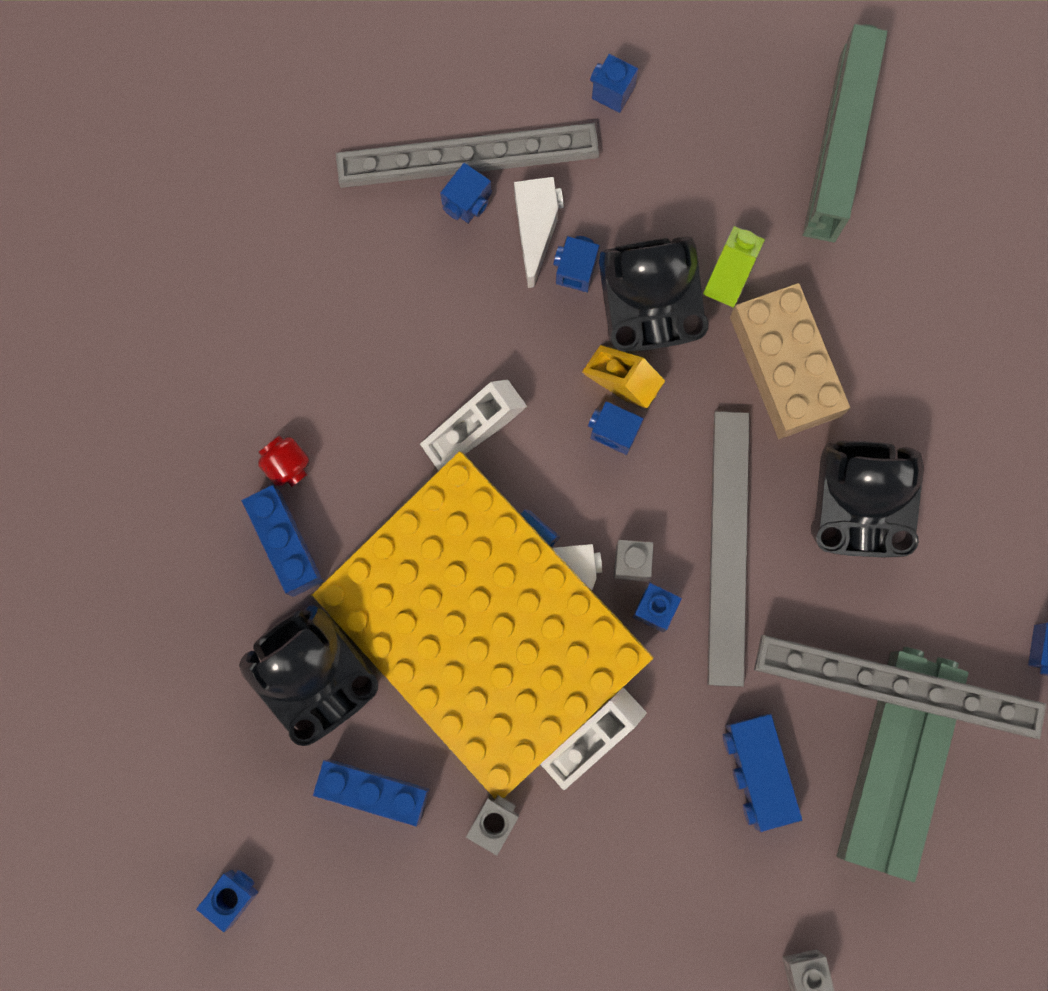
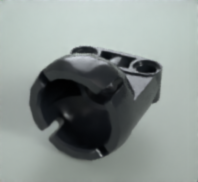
M677 237L672 240V243L668 238L620 245L614 249H604L600 252L599 268L608 324V337L618 350L625 352L646 351L676 346L699 340L706 335L709 322L704 310L697 246L692 237ZM690 315H696L699 320L697 328L691 332L684 331V320ZM623 326L631 327L633 331L631 339L624 343L618 342L616 340L617 330Z
M839 441L836 444H826L821 454L815 520L811 525V534L819 548L824 552L846 556L886 558L904 557L912 554L919 544L916 531L924 474L921 452L912 448L902 447L897 450V459H895V446L889 443ZM829 527L837 528L836 534L831 539L821 538L822 532ZM906 531V536L901 542L892 543V537L895 533Z
M314 605L308 606L304 612L296 611L275 624L254 643V651L244 654L239 664L243 678L288 731L291 740L300 746H309L332 732L363 708L378 691V681L371 667L366 664L331 617ZM358 676L369 677L367 684L363 687H353L352 682ZM307 719L312 722L311 726L306 730L300 731L294 728L295 724L300 720Z

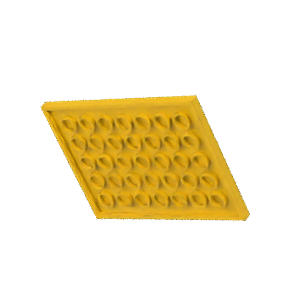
M461 451L440 469L312 594L494 799L498 795L505 798L654 659L651 653Z

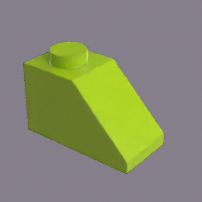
M734 226L703 295L734 308L765 239L756 236L751 231Z

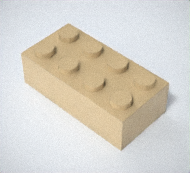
M799 283L735 305L730 319L778 439L840 418L850 409L848 400Z

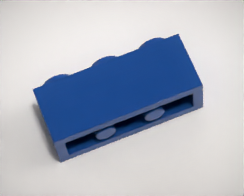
M271 485L241 500L285 594L295 597L323 583L320 572L281 491L274 485Z
M764 714L725 725L727 733L722 734L728 755L734 754L737 768L732 769L738 790L744 789L747 803L742 806L748 825L754 824L756 830L763 832L803 821L772 715Z
M328 759L323 760L313 796L417 827L421 822L430 789Z

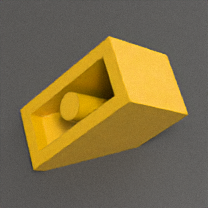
M602 345L598 347L582 371L585 376L624 401L644 408H648L665 382L643 357Z

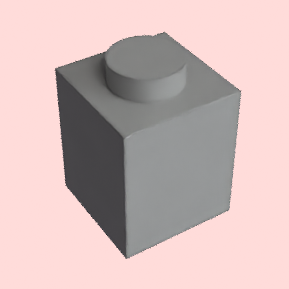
M618 540L615 551L614 579L648 582L652 574L653 542Z

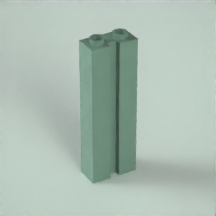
M854 24L847 44H845L839 57L802 236L835 243L850 219L888 32L887 30L878 29L874 25Z
M903 647L902 651L890 652L887 663L889 666L966 684L969 672L958 669L959 663L956 661L937 657L936 663L923 658L924 652L909 647ZM877 701L836 857L915 883L956 724L955 719Z

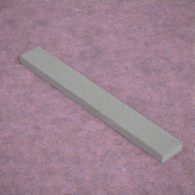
M595 123L336 153L340 188L454 175L464 162L477 172L599 158Z
M715 411L707 676V685L744 687L749 413Z
M761 635L754 671L1033 739H1040L1046 703Z

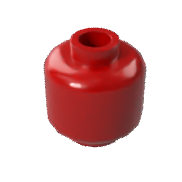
M279 435L258 452L261 455L258 460V466L275 486H282L288 483L293 487L308 475L303 469L309 464V457L292 437L282 439Z

